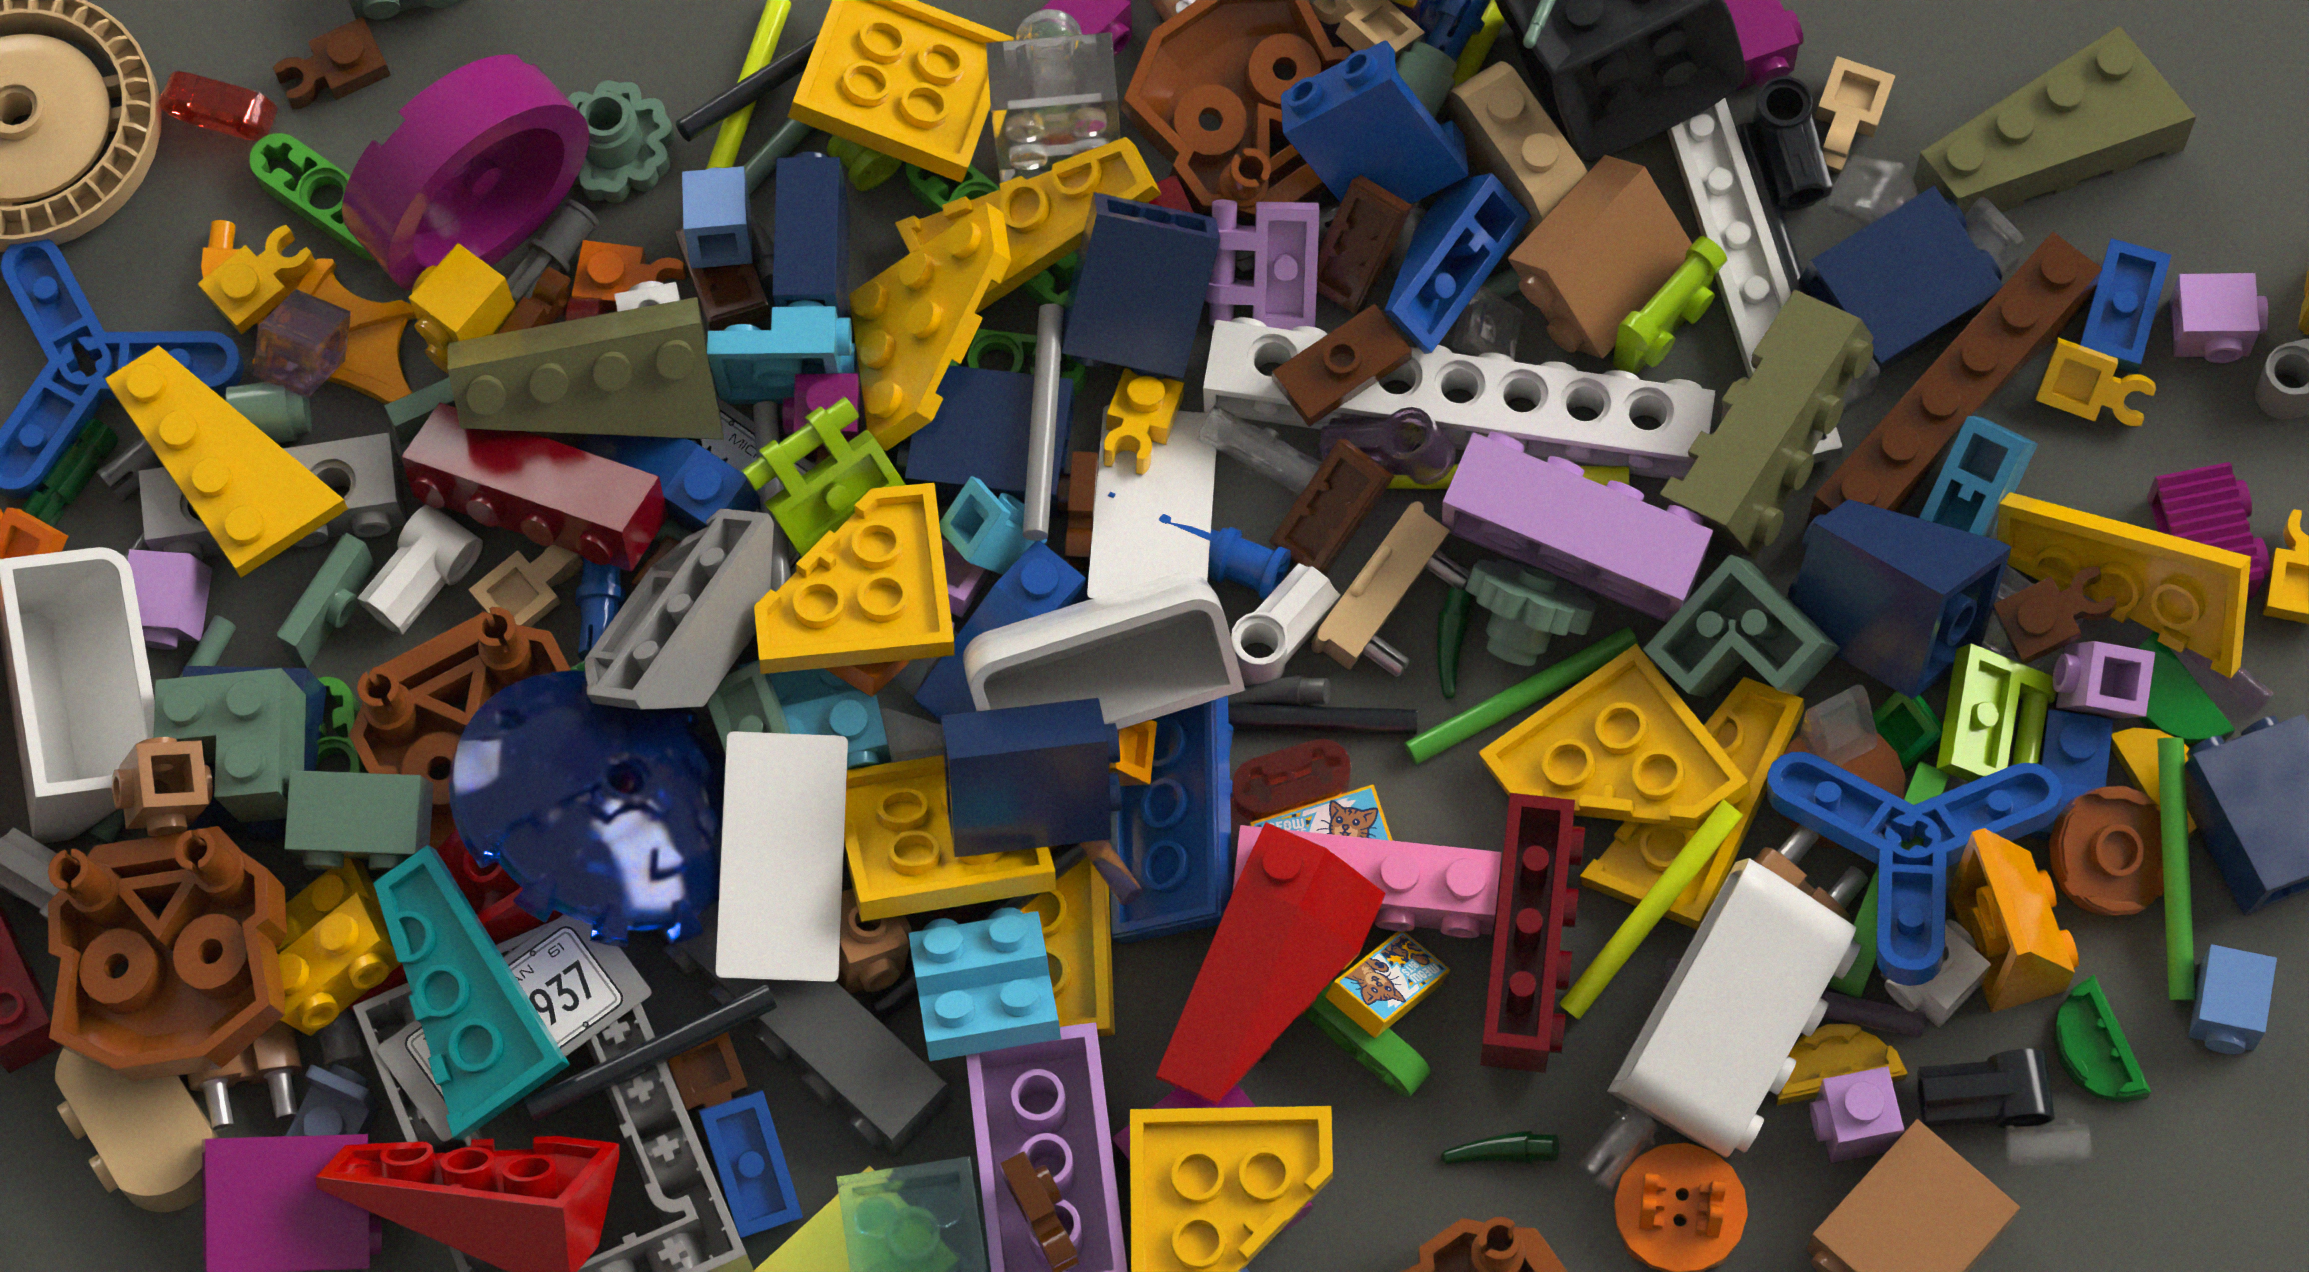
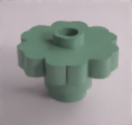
M604 80L597 85L593 95L582 91L572 93L567 99L585 117L589 128L587 154L573 184L581 183L584 195L589 200L601 201L605 199L613 203L622 202L626 199L631 187L643 192L653 189L659 177L666 174L670 168L667 148L675 140L673 126L666 115L663 103L656 98L643 99L640 88L633 82H622L619 84L616 81Z
M1479 559L1477 564L1473 566L1466 586V591L1477 596L1476 602L1492 611L1486 628V633L1490 636L1487 644L1488 651L1505 661L1524 666L1534 665L1538 654L1546 652L1553 633L1565 636L1569 631L1585 635L1591 626L1598 606L1596 602L1586 597L1587 592L1573 585L1566 579L1555 576L1538 567L1504 559H1498L1496 563Z

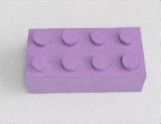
M1489 432L1488 437H1484L1477 433H1472L1443 500L1442 525L1450 530V534L1520 563L1544 569L1578 587L1666 623L1687 602L1706 558L1713 530L1702 526L1704 519L1700 515L1676 505H1669L1665 511L1642 501L1644 498L1642 492L1622 482L1610 480L1607 486L1584 478V470L1566 459L1549 456L1547 462L1535 458L1523 453L1525 446L1521 442L1505 434Z
M1096 1022L1060 1027L1061 1039L966 1055L991 1272H1053L1037 1239L1033 1237L1003 1179L1000 1163L1025 1151L1034 1169L1044 1164L1046 1165L1062 1196L1063 1201L1053 1206L1059 1221L1078 1253L1077 1259L1080 1263L1065 1272H1128Z

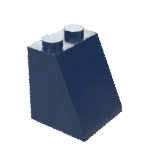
M1848 499L1826 515L1819 514L1809 524L1802 540V546L1806 549L1801 570L1790 585L1788 598L1841 648L1835 656L1913 700L1953 671L1956 649L1971 643L1982 647L1992 614L1993 604L1996 601L2012 547L1999 540Z

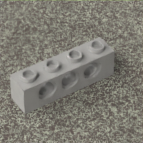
M389 432L284 448L286 452L331 489L340 486L350 488L347 495L343 498L348 510L293 545L299 547L317 546L325 543L328 537L345 535L346 533H354L360 537H377L388 533L392 527L406 525L407 519L400 456ZM164 467L138 471L144 538L151 551L189 553L200 561L204 556L223 554L202 521H198L199 517Z

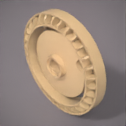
M0 0V252H5L11 244L50 239L55 245H59L76 239L103 224L124 206L137 190L155 158L161 134L162 105L156 79L138 42L124 25L101 7L88 1ZM50 36L71 40L91 49L107 61L117 74L102 77L92 61L80 50ZM122 96V106L111 108L110 99ZM26 114L30 115L23 123L10 125L17 117ZM117 131L105 155L94 169L78 183L56 196L23 205V202L47 197L75 182L95 162L104 147L108 133Z

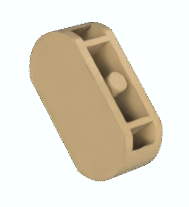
M1500 61L1449 91V95L1444 102L1449 121L1453 120L1465 135L1467 155L1482 175L1493 173L1531 215V218L1522 229L1525 236L1528 237L1588 173L1584 164L1517 71L1508 63Z
M63 1048L56 1065L55 1082L66 1101L58 1105L57 1110L77 1140L86 1134L88 1135L98 1152L97 1155L88 1161L108 1193L120 1188L134 1205L154 1212L180 1210L202 1198V1139L219 1137L211 1129L210 1122L181 1075L133 1082Z

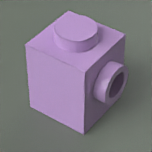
M2255 273L2179 274L2169 299L2173 357H2205L2209 362L2227 363L2238 360L2242 356H2249L2258 334H2265L2268 327V302L2266 296H2257Z
M129 549L127 561L133 572L145 646L174 650L177 649L178 641L199 642L203 634L213 568L189 553Z
M2098 641L2066 645L2064 654L2058 658L2053 673V687L2058 692L2056 708L2113 719L2146 716L2155 652Z
M1888 1066L1825 1078L1822 1080L1815 1102H1810V1116L1815 1137L1818 1142L1826 1141L1831 1163L1885 1153L1904 1132Z

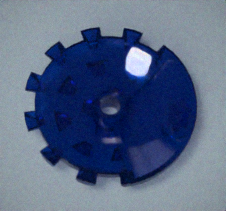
M572 670L529 677L502 689L488 699L475 712L466 725L455 748L449 775V795L453 818L465 847L479 867L483 868L498 862L508 875L523 888L514 898V903L544 923L547 922L554 909L572 918L591 924L590 941L608 946L627 947L629 945L628 930L662 928L670 945L685 942L702 935L704 930L696 915L705 911L714 902H719L726 756L720 758L714 749L694 731L699 725L698 714L689 707L641 710L592 703L587 695L586 687L588 683L586 672Z

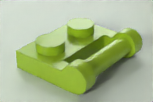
M1699 236L1686 251L1684 263L1640 312L1631 311L1620 323L1613 365L1620 371L1637 375L1646 364L1652 368L1657 366L1671 350L1676 339L1673 334L1685 320L1694 324L1703 316L1715 297V294L1711 291L1713 277L1728 261L1725 252L1717 243L1708 237Z
M1972 643L1956 649L1936 769L1972 782L2007 768L2018 698L2022 700L2012 765L2020 763L2038 764L2047 705L2053 703L2056 696V691L2053 687V676Z

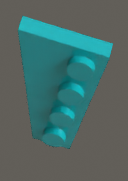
M426 845L373 882L397 961L403 964L412 995H409L410 1003L416 1021L421 1023L431 1054L428 1060L435 1083L441 1087L449 1112L446 1118L452 1138L462 1141L570 1064L437 850Z

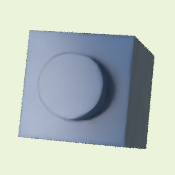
M744 166L683 171V227L691 269L752 264L751 204Z
M2211 944L2199 967L2195 992L2196 1000H2194L2188 1037L2205 1041V1046L2208 1049L2219 1053L2241 1054L2245 1049L2254 1051L2266 1032L2277 958Z

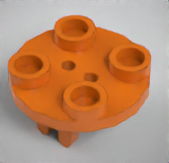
M1689 1143L1660 1145L1638 1156L1622 1175L1614 1200L1616 1228L1623 1239L1627 1253L1635 1260L1641 1261L1648 1267L1662 1272H1704L1721 1266L1740 1242L1748 1216L1745 1189L1733 1167L1712 1150ZM1683 1191L1688 1195V1198L1681 1201L1677 1199L1676 1193ZM1676 1217H1682L1686 1224L1679 1227L1675 1225L1673 1220Z

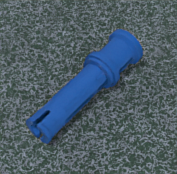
M1110 492L1108 494V496L1114 498L1116 495L1113 492ZM1165 514L1159 517V521L1162 523L1174 525L1210 541L1208 575L1215 582L1222 583L1225 579L1258 591L1259 598L1265 601L1285 579L1291 560L1290 549L1281 546L1276 550H1272L1242 538V531L1234 527L1229 529L1223 528L1220 532L1211 529V533L1193 526L1171 522L1172 518Z

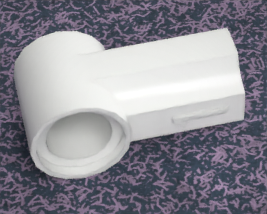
M428 505L418 509L408 520L399 536L398 550L358 597L361 606L378 622L392 632L395 631L401 635L406 632L445 584L449 586L454 585L469 573L480 556L483 547L480 538L439 509Z
M1298 563L1255 612L1244 615L1233 627L1231 639L1245 686L1262 684L1281 678L1288 660L1324 622L1341 599V595L1332 586L1330 580L1313 566L1307 567ZM1252 643H1264L1270 646L1274 653L1268 657L1254 658L1248 655L1243 648Z

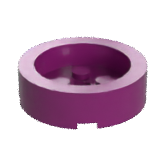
M513 54L495 55L471 62L435 81L404 105L398 113L405 121L383 145L375 140L370 142L355 165L346 185L342 203L343 220L349 232L397 285L409 291H412L419 275L429 266H437L457 243L491 267L529 238L552 214L570 190L581 170L588 150L589 128L587 121L535 63L532 65L526 64L517 55Z

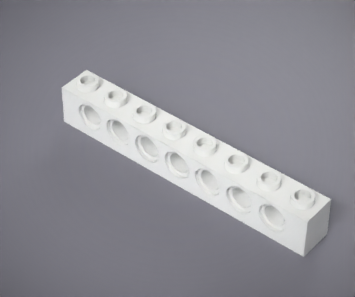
M1246 317L1234 318L1230 322L1215 320L1203 386L1204 413L1460 450L1466 449L1473 432L1484 437H1488L1489 432H1498L1521 442L1525 446L1523 453L1547 462L1549 456H1556L1571 461L1576 465L1629 466V474L1670 479L1672 476L1683 481L1691 469L1694 461L1688 455L1689 448L1701 431L1710 434L1716 391L1702 389L1699 384L1684 379H1673L1666 383L1640 380L1636 375L1620 370L1596 374L1577 371L1572 365L1556 361L1545 362L1541 365L1518 363L1511 357L1500 353H1483L1478 357L1455 354L1450 349L1441 345H1437L1432 353L1424 354L1417 346L1416 348L1410 347L1412 350V359L1308 427L1272 381V377L1263 375L1258 371V368L1271 362L1284 364L1326 336L1327 333L1319 328L1310 326H1299L1293 330L1271 328L1259 320ZM1391 380H1401L1408 383L1412 388L1403 394H1391L1381 386ZM1453 389H1463L1470 392L1474 398L1466 403H1454L1449 401L1444 394ZM1514 398H1526L1537 407L1528 412H1517L1509 408L1506 403ZM1584 406L1593 409L1599 416L1591 421H1580L1573 418L1569 411L1573 408ZM1647 415L1657 419L1661 426L1654 430H1643L1636 427L1631 420L1637 416Z

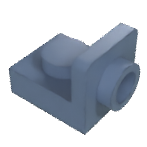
M333 1064L329 1072L310 1065L305 1078L311 1087L286 1136L366 1134L380 1107L370 1090L366 1088L369 1081L357 1072L341 1065Z

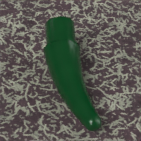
M1449 587L1443 611H1439L1437 626L1438 672L1442 694L1446 699H1452L1456 695L1458 661L1464 635L1470 621L1467 617L1473 599V594Z
M1532 1131L1503 1134L1445 1150L1441 1154V1160L1445 1164L1477 1161H1506L1531 1164L1532 1161H1557L1559 1156V1139L1557 1135L1533 1134Z

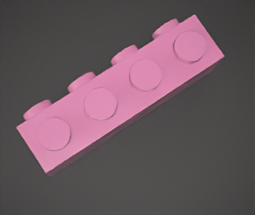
M1240 825L1233 891L1263 827ZM1286 830L1327 848L1386 893L1374 921L1377 927L1392 931H1410L1414 927L1441 929V933L1458 938H1475L1480 934L1492 935L1496 915L1502 852Z

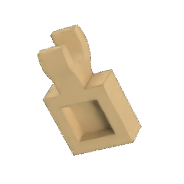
M1316 0L1311 4L1317 18L1322 22L1331 25L1340 23L1335 34L1355 51L1366 50L1384 40L1388 41L1395 51V63L1401 53L1404 51L1409 52L1413 44L1420 42L1425 33L1389 0Z
M1839 56L1836 57L1815 116L1816 119L1831 123L1822 149L1828 170L1842 173L1856 132L1874 138L1895 75Z
M550 545L531 563L517 550L468 590L485 612L491 614L489 608L502 607L513 615L517 625L532 627L561 603L551 587L564 583L579 572L583 567V561L580 559V554L555 545Z

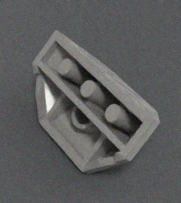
M720 508L706 520L707 527L684 538L650 567L585 658V672L588 683L586 687L587 695L592 703L641 710L702 707L707 703L741 652L750 643L751 638L756 632L754 605L770 590L774 522L769 513Z

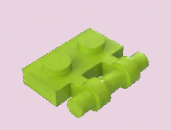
M845 396L826 410L819 406L805 417L807 424L779 444L773 439L758 450L761 457L741 470L755 491L775 477L779 480L784 489L763 504L794 550L801 557L829 530L835 533L855 513L854 505L870 489L906 485L875 437L868 430L863 431L851 441H846L840 431L860 416ZM823 444L830 456L801 476L793 464Z

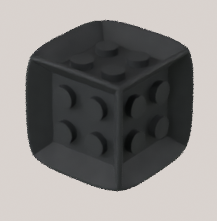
M1495 0L1501 15L1513 30L1522 60L1553 120L1572 149L1585 161L1599 159L1604 155L1610 156L1624 151L1696 116L1731 94L1742 84L1745 78L1746 67L1742 47L1731 12L1724 0H1556L1544 28L1541 30L1536 44L1532 48H1526L1523 40L1540 0Z

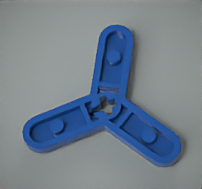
M46 239L11 244L4 252L1 261L3 278L43 349L48 363L0 429V494L2 496L20 499L29 497L34 490L39 491L43 487L40 482L68 445L75 443L78 439L75 436L84 424L92 419L104 400L117 399L110 390L105 378L157 345L219 396L226 394L227 387L237 386L241 381L244 371L243 358L233 340L223 333L214 331L104 332L61 251L52 240ZM80 343L86 354L93 361L97 360L95 362L97 372L92 376L86 377L81 370L77 371L80 366L77 361L78 357L73 350L74 344Z
M1791 752L1780 756L1771 764L1767 775V799L1772 808L1781 815L1878 864L1876 960L1878 968L1885 977L1897 984L1907 986L1922 985L1933 980L1941 971L1945 949L1946 867L1960 862L1971 832L1986 828L2009 841L2028 835L2054 822L2060 812L2062 785L2058 776L2049 768L2035 763H2020L2009 766L1915 805L1817 755L1807 752ZM1915 836L1924 839V846L1915 845L1910 851L1901 848L1902 840L1910 842Z

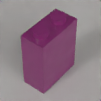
M368 1134L202 1139L203 1272H288L370 1269V1255L381 1254V1216L377 1214L369 1215L368 1210L317 1189L315 1178L345 1145L368 1144Z

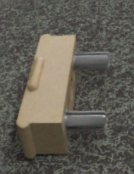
M1416 501L1409 505L1321 624L1311 642V649L1314 653L1319 654L1323 651L1348 670H1351L1363 653L1397 677L1408 666L1409 658L1376 636V634L1425 567L1456 589L1462 590L1466 587L1471 572L1439 550L1450 530L1423 511L1424 505L1421 502Z

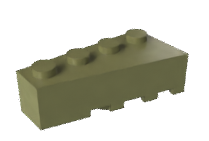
M2119 25L1921 151L1912 185L1919 194L1935 185L1944 199L1950 198L1958 205L1966 219V223L1970 224L2022 206L2026 199L2050 191L2058 194L2078 186L2079 181L2107 171H2111L2113 175L2135 167L2139 160L2160 153L2165 157L2185 149L2196 116Z
M1794 289L1752 353L1751 364L1756 370L1750 379L1742 377L1737 382L1733 381L1721 400L1723 405L1722 422L1712 434H1707L1703 431L1699 433L1688 450L1689 457L1694 459L1691 469L1683 481L1671 476L1659 494L1668 505L1680 506L1700 515L1704 519L1702 526L1713 530L1711 540L1756 560L1763 545H1771L1778 536L1784 521V512L1782 510L1793 489H1801L1808 480L1814 464L1812 453L1823 433H1831L1839 422L1844 407L1842 397L1853 378H1860L1871 361L1874 350L1872 344L1874 337L1862 319Z
M697 297L448 343V374L460 428L724 440L720 408L707 356V343Z

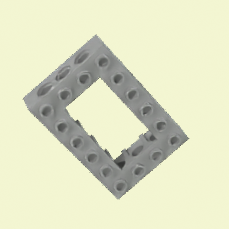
M596 902L589 905L590 909L613 938L599 903ZM552 922L497 944L496 947L504 957ZM405 983L354 1005L353 1009L406 1141H426L432 1145L434 1153H443L470 1147L471 1139H482L479 1129H477L462 1141L455 1138L441 1141L377 1053V1047L415 1020L409 995H412L409 984ZM640 1003L586 1041L595 1065L654 1038L655 1035ZM661 1063L607 1089L606 1093L619 1120L623 1136L644 1180L646 1191L663 1227L638 1238L635 1232L622 1237L624 1244L589 1258L577 1272H753L754 1269L667 1063ZM449 1246L459 1272H508Z

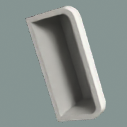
M103 547L0 559V641L32 839L41 844L76 838L118 810L114 806L112 797L113 772L115 769H119L120 764L135 744L154 736L155 700L132 568L123 555Z
M1190 572L1167 575L984 632L976 636L967 645L963 654L966 678L976 711L1099 698L1104 724L1116 723L1117 730L1245 690L1226 617L1219 598L1203 577Z
M1750 858L1735 862L1607 1092L1706 1149L1712 1150L1722 1158L1729 1157L1735 1148L1745 1153L1755 1140L1763 1124L1764 1118L1757 1115L1756 1112L1768 1090L1778 1095L1796 1065V1060L1788 1055L1800 1033L1810 1037L1828 1008L1829 1003L1820 997L1833 975L1843 979L1859 953L1861 945L1852 940L1856 926Z

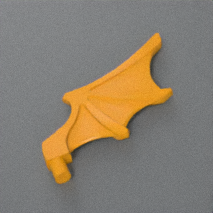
M214 220L211 222L208 248L203 247L201 270L203 279L239 250L233 249L236 230L234 223L226 220ZM319 258L306 274L295 278L286 277L281 281L289 297L256 323L262 336L260 351L252 361L257 371L260 373L296 374L323 379L349 387L376 399L384 405L414 393L405 379L400 361V341L408 320L416 319L410 303L403 300L386 303L375 302L353 294L336 279L334 271L337 269V265L333 259Z

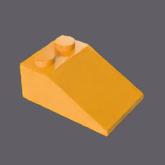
M1986 828L1972 831L1948 891V896L1958 923L1974 939L1976 943L1975 950L1991 963L1985 980L1981 985L1991 1013L2065 992L2075 974L2074 968L2079 966V957L2072 935L2067 929L2060 931L2051 908L2056 907V894L2048 872L2045 869L2037 871L2030 851Z

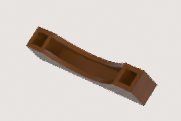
M2052 232L1814 494L1807 524L1809 525L1819 514L1826 515L1848 499L1900 513L1936 463L1957 439L1967 416H1977L2003 386L2035 356L2054 343L2090 303L2103 268L2055 232Z

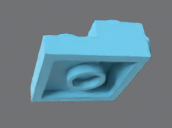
M801 300L791 303L788 307H772L771 330H761L756 326L748 324H736L728 326L724 331H708V360L719 399H722L727 404H756L762 401L783 404L784 397H794L795 374L857 373L856 344L852 343L851 319L838 318L835 306H824L816 301Z
M756 661L738 665L739 669H741ZM824 668L769 673L791 734L846 737L848 740L847 770L892 761L876 694L870 697Z
M1006 907L993 912L988 920L958 924L954 920L941 918L928 923L923 931L908 933L929 1061L1061 1039L1038 911L1023 914V912L1016 908Z

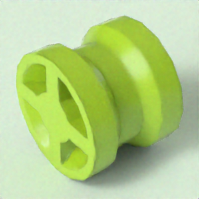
M836 135L832 136L827 146L828 155L830 157H840L841 165H845L849 170V181L859 191H866L879 186L891 177L903 162Z

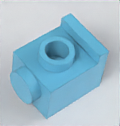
M973 476L969 478L939 522L940 532L967 562L1002 575L1035 542L1024 538L1022 535L1025 504L1006 493H1001L999 498H996L980 479ZM1047 539L1041 540V542L1044 544L1047 541Z

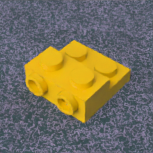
M344 858L343 869H328L286 903L287 935L280 947H276L285 990V1016L280 1020L312 1036L320 1028L332 1023L340 1012L370 988L381 984L388 977L389 973L402 964L397 961L374 884L363 862L356 858Z

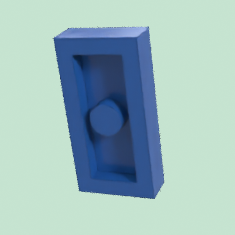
M2110 238L2102 264L2103 270L2094 292L2080 345L2118 358L2116 369L2137 374L2142 363L2172 255Z
M2048 710L2044 724L2040 765L2049 768L2057 775L2062 785L2059 814L2071 799L2090 789L2106 787L2113 719ZM2055 820L2048 826L2032 832L2031 838L2049 841Z
M763 1090L698 1110L740 1238L803 1218Z

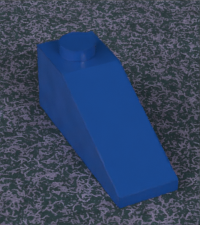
M1493 173L1461 179L1443 190L1416 227L1384 310L1424 354L1434 351L1531 218L1528 211Z
M588 434L578 447L579 450L659 476L668 515L694 532L707 527L706 520L720 508L755 512L760 506L758 492L753 489L742 472L699 444L686 438Z
M1035 541L995 583L955 638V655L944 656L940 659L913 696L914 702L940 724L942 715L977 712L963 663V654L967 645L976 636L984 632L1087 601L1086 578L1044 543Z

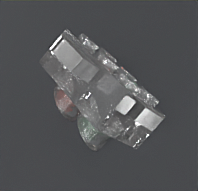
M1045 9L1032 13L1022 21L1017 30L1016 40L986 43L991 114L1000 183L1019 176H1023L1027 180L1051 171L1054 163L1121 139L1112 32L1083 35L1080 25L1071 15L1060 10Z

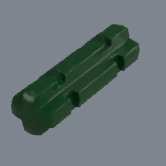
M92 418L84 424L75 436L80 440L77 445L69 444L40 482L44 486L41 492L34 490L22 506V510L25 513L34 516L53 528L64 515L61 507L64 504L70 506L100 467L96 463L98 458L106 459L118 443V437L108 425L97 419Z

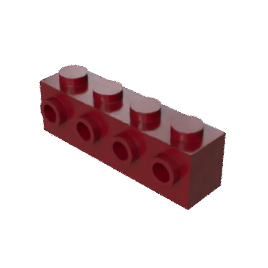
M439 402L401 456L412 495L424 504L433 508L445 507L463 513L488 527L500 526L518 532L543 546L555 545L573 551L598 565L610 564L632 572L668 518L659 476L526 431L460 428L456 408Z
M1510 793L1480 1066L1546 1073L1549 1052L1562 1053L1566 1014L1553 1013L1555 990L1568 991L1572 951L1560 950L1562 927H1575L1579 889L1566 888L1569 865L1581 866L1585 827L1573 826L1575 800Z

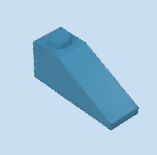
M1967 416L1919 519L1990 538L1998 524L1999 503L2009 492L2015 493L2038 443L1983 417Z

